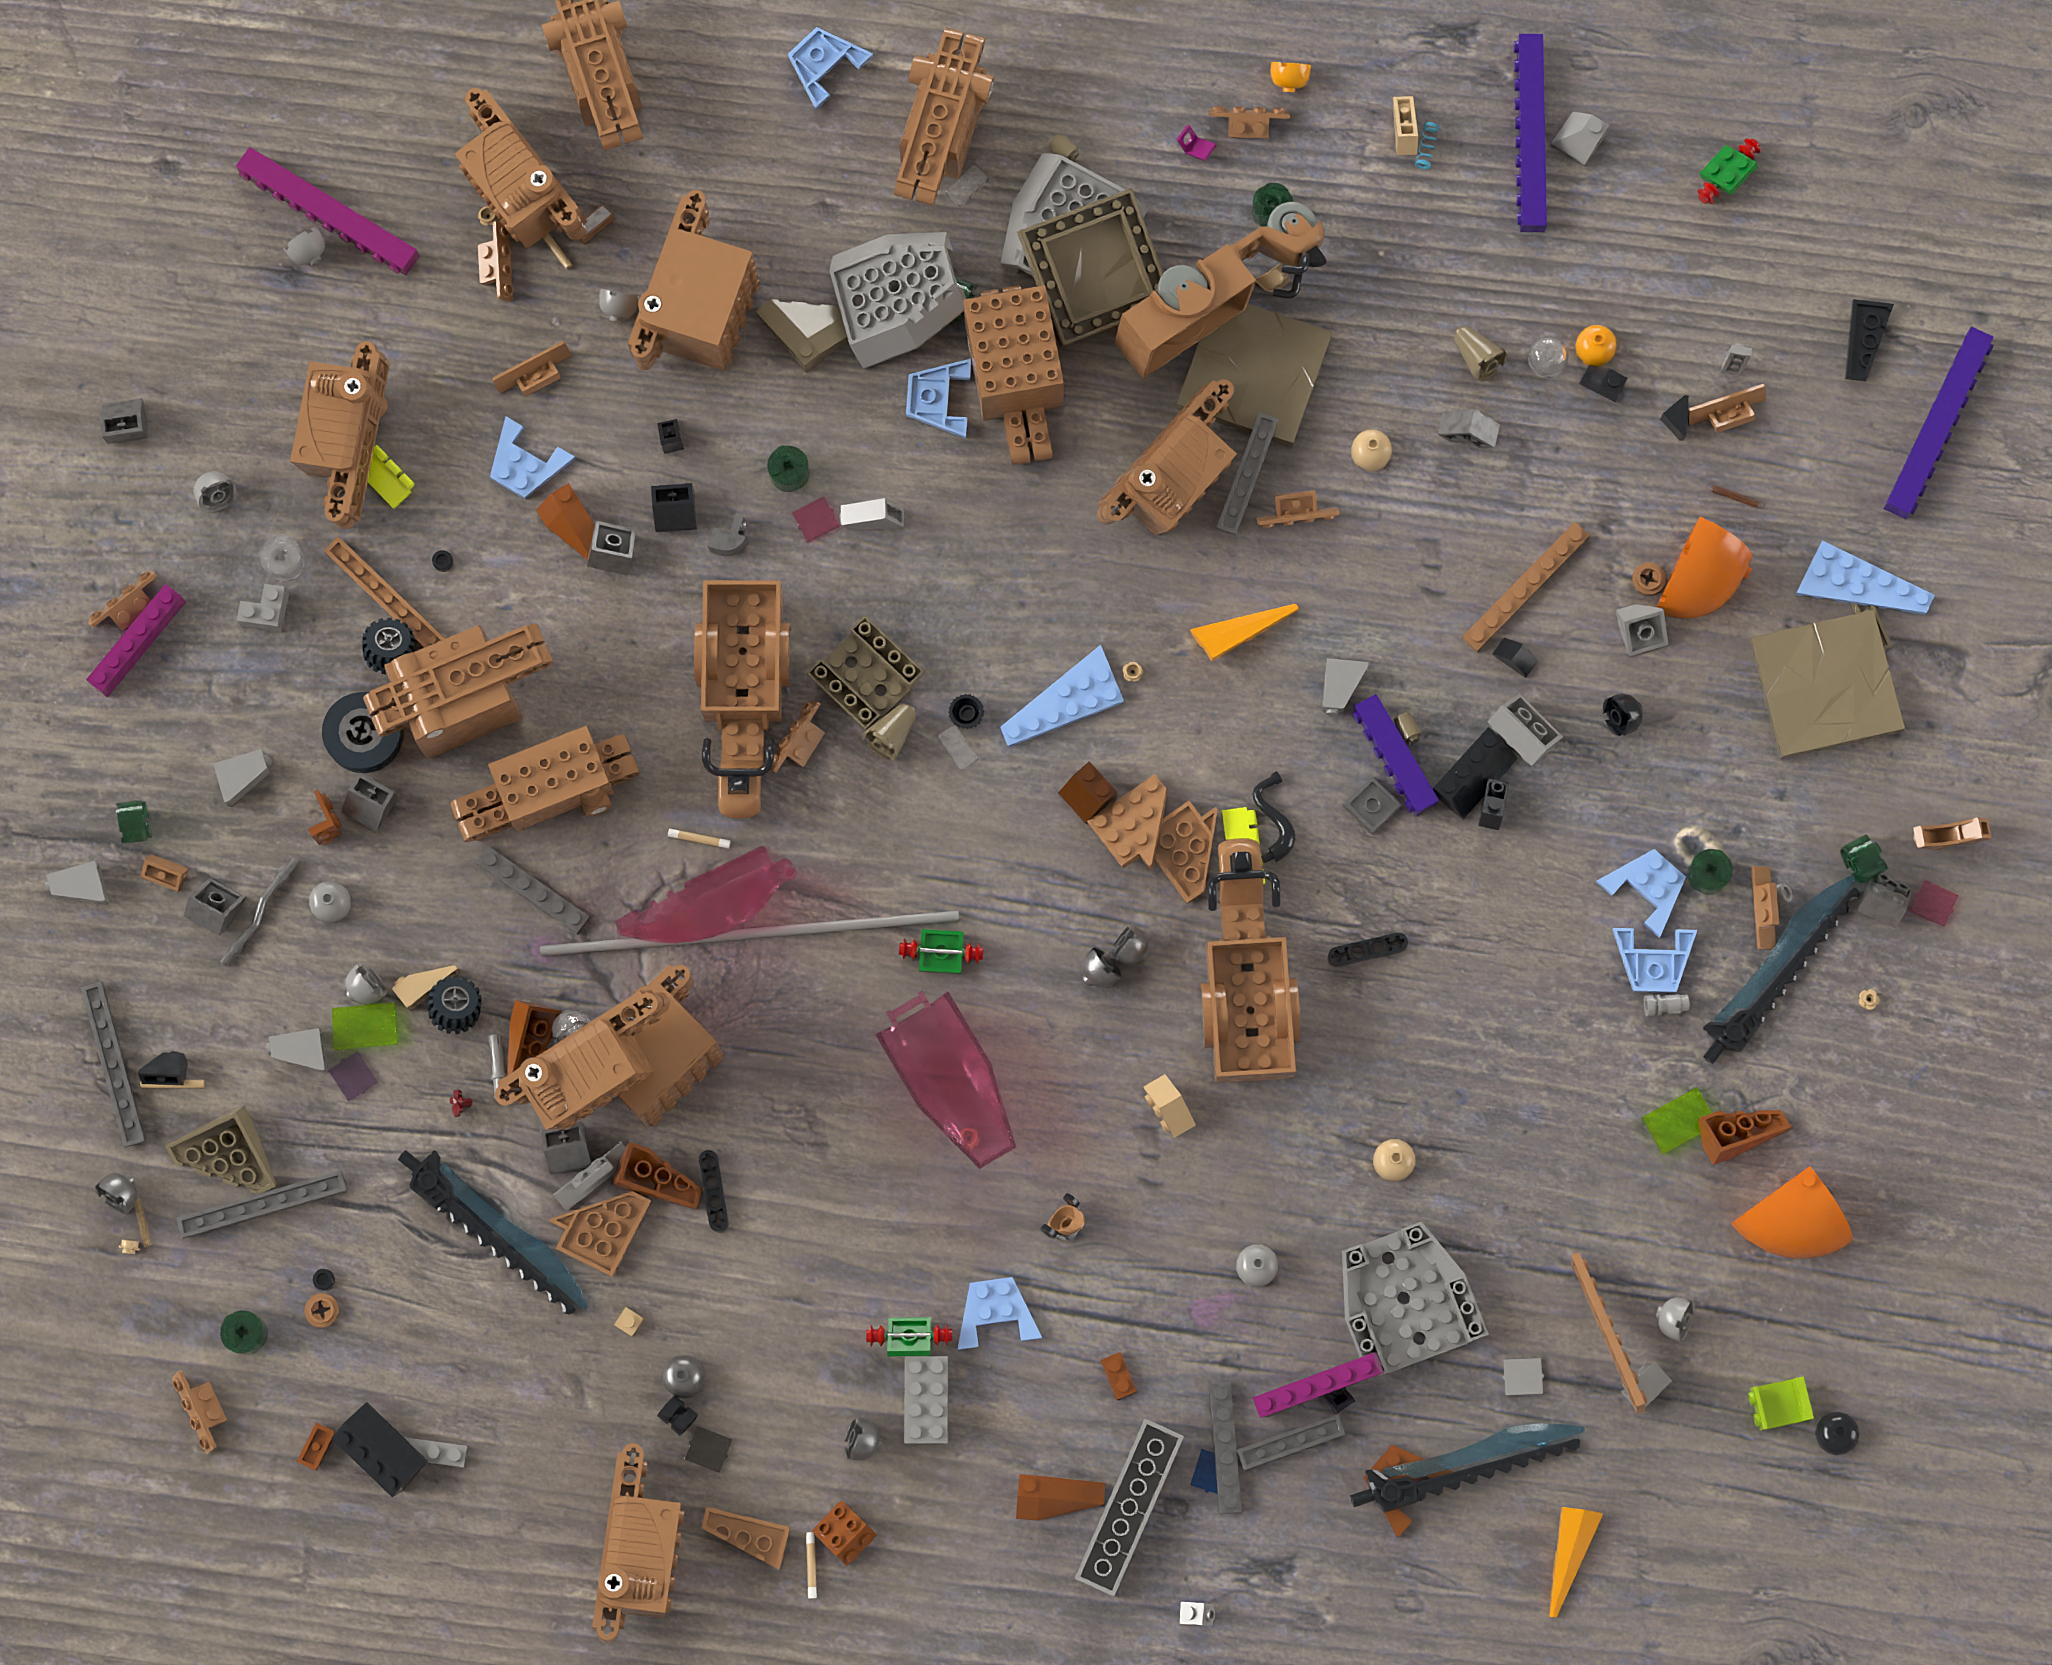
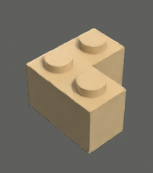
M1165 1074L1144 1086L1147 1093L1144 1098L1148 1105L1153 1108L1156 1116L1162 1118L1160 1124L1165 1133L1170 1132L1175 1138L1196 1126L1181 1094Z

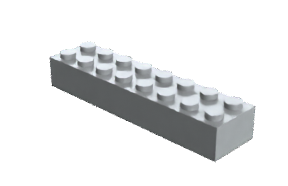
M1144 1419L1077 1571L1075 1580L1112 1597L1115 1596L1184 1438L1183 1435Z

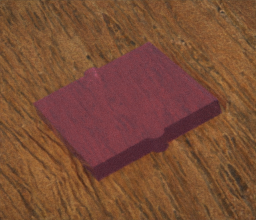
M824 496L792 512L798 524V530L802 531L807 542L839 527L833 514L834 510L830 509Z
M1924 880L1919 892L1915 894L1916 899L1910 911L1944 927L1950 913L1954 911L1953 906L1958 895Z

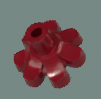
M454 1090V1097H450V1104H454L452 1106L454 1117H459L464 1107L472 1106V1100L465 1099L462 1096L461 1090Z

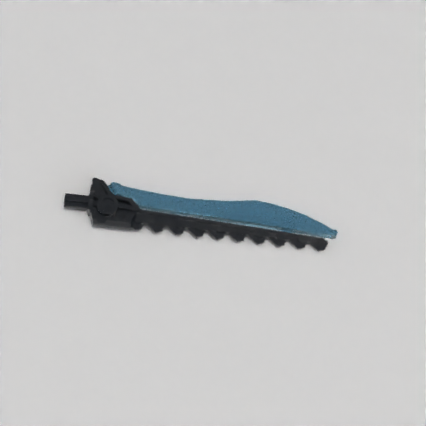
M1849 876L1835 883L1807 902L1790 919L1782 936L1760 969L1715 1016V1022L1710 1021L1703 1026V1030L1715 1041L1703 1056L1707 1062L1714 1064L1724 1050L1729 1049L1735 1052L1743 1050L1761 1026L1760 1024L1764 1023L1765 1017L1762 1013L1774 1010L1775 1003L1773 999L1785 996L1786 989L1784 985L1795 982L1796 970L1806 968L1807 962L1805 957L1817 953L1818 948H1816L1815 944L1827 940L1828 934L1826 930L1838 926V915L1848 913L1849 907L1847 902L1859 899L1860 893L1854 887L1834 910L1831 908L1855 880L1854 876ZM1826 915V920L1749 1010L1735 1013L1727 1022H1724L1736 1009L1746 1008Z
M407 1150L401 1153L398 1161L413 1172L410 1188L435 1209H438V1212L445 1213L449 1211L452 1223L458 1225L463 1222L465 1233L470 1236L477 1234L480 1246L486 1247L491 1245L494 1257L500 1258L505 1256L507 1267L513 1270L519 1268L522 1280L528 1281L533 1279L536 1291L542 1292L547 1290L549 1302L556 1304V1302L560 1301L564 1314L570 1315L576 1309L553 1289L555 1285L583 1310L588 1309V1305L574 1278L555 1253L545 1243L524 1232L492 1209L446 1163H441V1157L437 1151L433 1150L422 1162ZM440 1172L453 1184L454 1195L548 1278L546 1282L452 1199L451 1187L440 1176Z
M1554 1423L1515 1426L1503 1429L1484 1440L1448 1454L1386 1467L1381 1472L1376 1469L1366 1470L1369 1489L1350 1495L1353 1507H1358L1374 1502L1386 1513L1418 1501H1423L1426 1498V1492L1439 1496L1443 1492L1444 1486L1457 1490L1460 1487L1461 1481L1473 1485L1478 1481V1475L1491 1479L1495 1475V1470L1508 1473L1512 1470V1464L1525 1468L1529 1464L1530 1458L1542 1462L1546 1458V1453L1560 1456L1563 1453V1447L1576 1451L1580 1447L1579 1438L1548 1446L1547 1442L1582 1433L1585 1428ZM1538 1445L1539 1449L1503 1458L1500 1460L1463 1469L1460 1471L1423 1480L1420 1482H1416L1410 1479L1409 1477H1403L1393 1480L1388 1479V1477H1394L1403 1474H1406L1415 1479L1418 1477L1437 1473L1440 1471L1488 1459L1491 1457L1528 1448L1531 1446Z

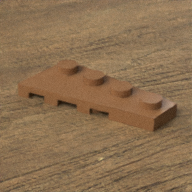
M706 1507L701 1526L702 1529L780 1570L791 1527Z

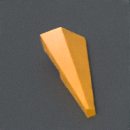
M1291 604L1193 628L1190 632L1213 662L1245 641L1247 643L1299 610V607L1296 604Z
M1561 1507L1549 1617L1557 1618L1603 1513Z

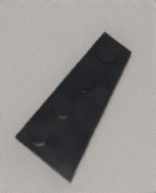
M1853 299L1845 379L1867 380L1894 304Z

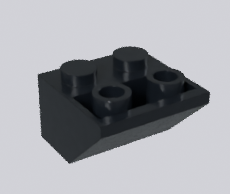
M692 483L651 486L655 532L697 529L695 495Z

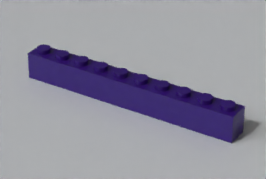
M1519 34L1517 41H1514L1513 52L1517 53V60H1514V72H1517V79L1514 80V91H1518V98H1515L1514 108L1518 110V117H1515V129H1518L1519 135L1515 137V148H1519V155H1516L1515 160L1516 168H1519V175H1516V187H1519L1520 194L1516 195V206H1520V213H1517L1516 223L1520 225V232H1545L1547 227L1543 34Z
M1972 326L1968 330L1883 509L1904 519L1909 514L1913 515L1918 507L1916 500L1918 496H1923L1927 488L1924 483L1927 478L1931 479L1935 468L1932 466L1935 460L1939 462L1944 452L1941 447L1943 443H1948L1952 435L1949 430L1952 425L1956 426L1961 416L1957 413L1960 407L1964 409L1969 399L1966 394L1968 390H1973L1977 382L1974 379L1977 372L1981 373L1985 366L1984 356H1989L1994 345L1991 344L1993 336Z

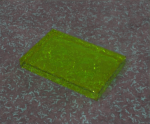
M395 1002L332 1008L335 1051L398 1045Z
M1696 1087L1648 1113L1641 1119L1663 1155L1700 1135L1699 1117L1711 1114L1712 1112Z

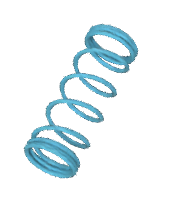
M1432 122L1424 123V130L1422 131L1424 138L1422 139L1437 140L1434 137L1425 136L1423 132L1425 130L1438 132L1439 126ZM1422 139L1420 140V143L1423 145V146H1421V147H1426V148H1429V149H1434V148H1435L1434 146L1424 145V144L1421 142ZM1421 153L1416 157L1415 165L1421 169H1429L1431 163L1426 160H1418V157L1423 155L1431 158L1433 156Z

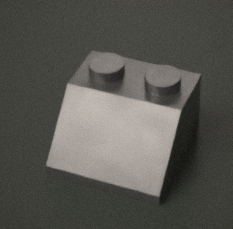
M596 521L587 567L627 575L632 560L636 530Z
M209 878L188 898L183 917L220 936L232 923L245 900V896Z

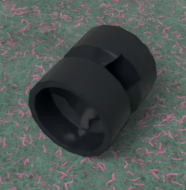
M675 1395L665 1404L657 1416L664 1423H670L671 1429L681 1436L696 1420L698 1414L690 1407L685 1408V1403Z

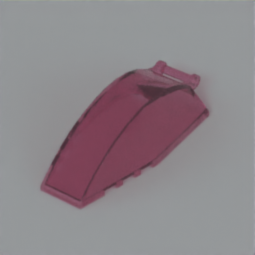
M760 846L683 883L685 888L675 894L673 890L666 892L668 898L656 903L655 899L648 902L650 908L640 913L638 909H635L615 920L614 923L619 935L643 941L684 943L712 938L727 933L753 918L767 904L783 882L790 881L796 877L797 871L787 858L773 863L766 848Z
M920 991L915 998L892 1011H886L885 1013L893 1026L876 1033L875 1036L917 1107L981 1169L1016 1148L992 1064L950 993L946 992L930 1004L923 991ZM921 1003L924 1004L925 1008L901 1022H897V1017Z

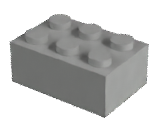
M1520 693L1503 704L1487 721L1492 729L1499 733L1506 740L1507 744L1514 748L1521 755L1522 759L1531 766L1547 755L1563 738Z

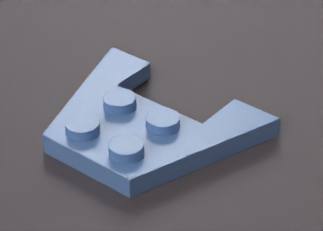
M816 27L788 53V57L814 108L817 110L830 98V94L818 82L844 57L860 70L873 58V53Z
M971 359L909 374L906 416L966 439L967 417L947 416L950 379L970 380Z
M505 417L490 478L520 497L527 499L574 461L575 457L557 447L548 462H543L514 445L524 428L517 422Z
M1653 849L1596 882L1610 895H1613L1625 881L1628 882L1657 908L1645 921L1644 925L1660 938L1686 876Z
M1633 928L1612 929L1633 992H1677L1697 930H1675V950L1634 949Z
M1013 1277L970 1283L957 1350L979 1347L976 1326L1016 1320L1019 1322L1021 1341L1042 1339Z

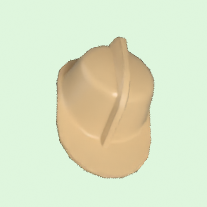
M1279 263L1270 271L1255 279L1256 283L1265 291L1273 292L1274 288L1281 289L1288 284L1290 277L1288 273L1281 272L1283 264Z

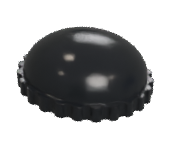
M964 694L953 699L948 713L955 726L957 725L958 728L961 727L962 729H972L983 720L984 707L981 701L974 695Z

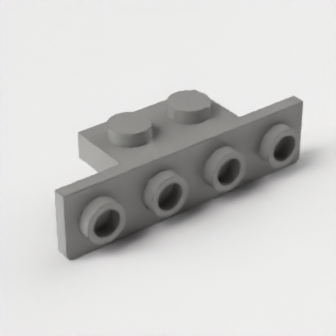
M621 1142L602 1157L593 1161L588 1168L579 1172L570 1182L553 1194L565 1210H569L615 1174L617 1164L626 1149Z

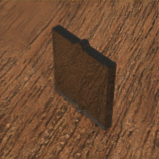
M697 1426L692 1441H689L690 1446L685 1460L720 1473L725 1458H728L727 1453L733 1439Z

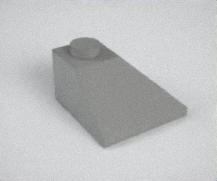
M1572 112L1551 142V145L1585 166L1607 134L1609 125L1594 115Z
M1635 604L1616 610L1619 629L1629 656L1669 645L1664 610L1662 608Z

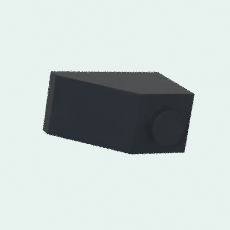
M1589 365L1579 384L1616 402L1628 378L1610 368Z
M177 1051L163 1052L139 1069L138 1075L142 1084L184 1086L188 1063L184 1053Z

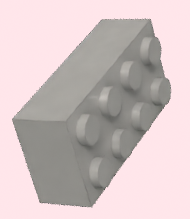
M905 1356V1445H948V1356Z

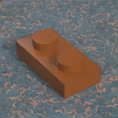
M1121 1352L1100 1360L1116 1400L1137 1392Z
M315 1423L296 1462L317 1471L332 1442L331 1438L336 1432L319 1423Z

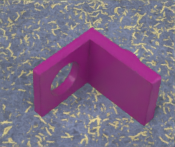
M1188 124L1176 139L1185 154L1202 161H1206L1216 148L1215 143L1197 137ZM1189 133V141L1185 144L1184 137Z

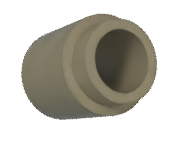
M1057 134L1049 143V147L1054 154L1062 155L1071 161H1075L1079 155V148L1064 135Z
M1409 712L1403 713L1394 719L1395 726L1405 743L1411 745L1420 740L1419 736L1422 733L1414 717L1410 716Z

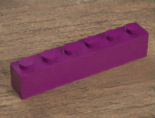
M164 584L88 676L86 681L105 697H108L186 603L182 596Z
M1371 1353L1255 1396L1253 1401L1259 1417L1264 1418L1384 1374L1377 1353Z

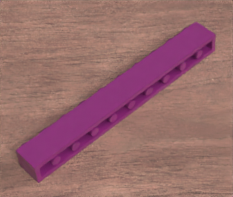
M249 147L237 163L236 167L241 178L248 182L252 180L256 183V187L264 192L268 190L273 193L272 196L280 202L286 201L291 209L296 212L302 211L310 221L314 223L316 221L320 222L325 230L330 233L336 232L344 242L354 243L359 251L364 254L366 252L373 255L372 258L378 263L382 264L384 262L388 264L389 269L396 274L401 272L406 276L419 258L417 250L253 148Z

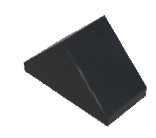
M1684 395L1667 409L1660 418L1679 441H1684L1687 433L1689 395Z
M677 419L657 423L664 454L683 450L684 447Z
M1505 637L1492 653L1493 656L1525 678L1538 662L1524 644Z
M1346 1388L1323 1396L1335 1415L1355 1402V1399Z

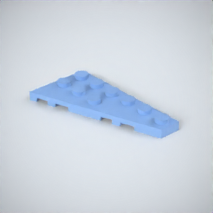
M1824 541L1820 543L1795 594L1796 596H1812L1816 599L1825 598L1848 604L1856 603L1862 606H1877L1881 609H1897L1901 612L1920 615L1927 613L1935 596Z
M1101 645L1000 727L1008 747L1124 703Z

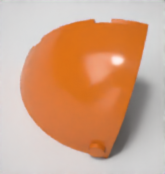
M1699 517L1683 547L1657 608H1662L1665 616L1674 618H1695L1719 609L1734 595L1742 579L1748 578L1752 570L1749 567L1752 560L1751 551L1739 538L1726 529L1705 518Z
M1811 1166L1731 1223L1749 1242H1752L1766 1252L1786 1258L1810 1259L1828 1255L1842 1249L1853 1240L1850 1226L1842 1210Z

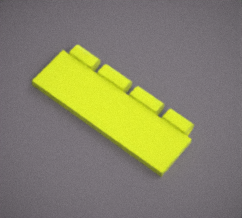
M376 445L373 450L367 482L395 509L412 493L410 489L415 483L405 473L397 478L402 473V470L391 459L384 464L389 456Z
M1247 807L1222 810L1226 840L1250 838L1257 841L1260 845L1258 828H1249V826L1257 825L1255 810L1247 811Z

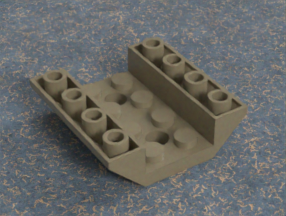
M864 615L850 629L851 634L824 661L820 659L806 674L858 724L867 730L887 715L913 689L924 671ZM849 658L857 660V665L854 668L846 666V661ZM884 686L887 692L883 696H878L875 693L876 688Z

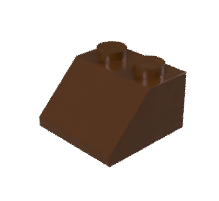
M1090 761L1077 771L1058 792L1085 824L1117 797V791Z

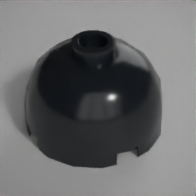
M1621 693L1605 699L1603 714L1607 713L1609 720L1605 721L1614 734L1625 736L1637 730L1642 722L1643 709L1634 697Z
M1831 1412L1823 1416L1817 1423L1815 1435L1820 1448L1832 1455H1842L1853 1450L1858 1443L1859 1429L1855 1420L1848 1414Z

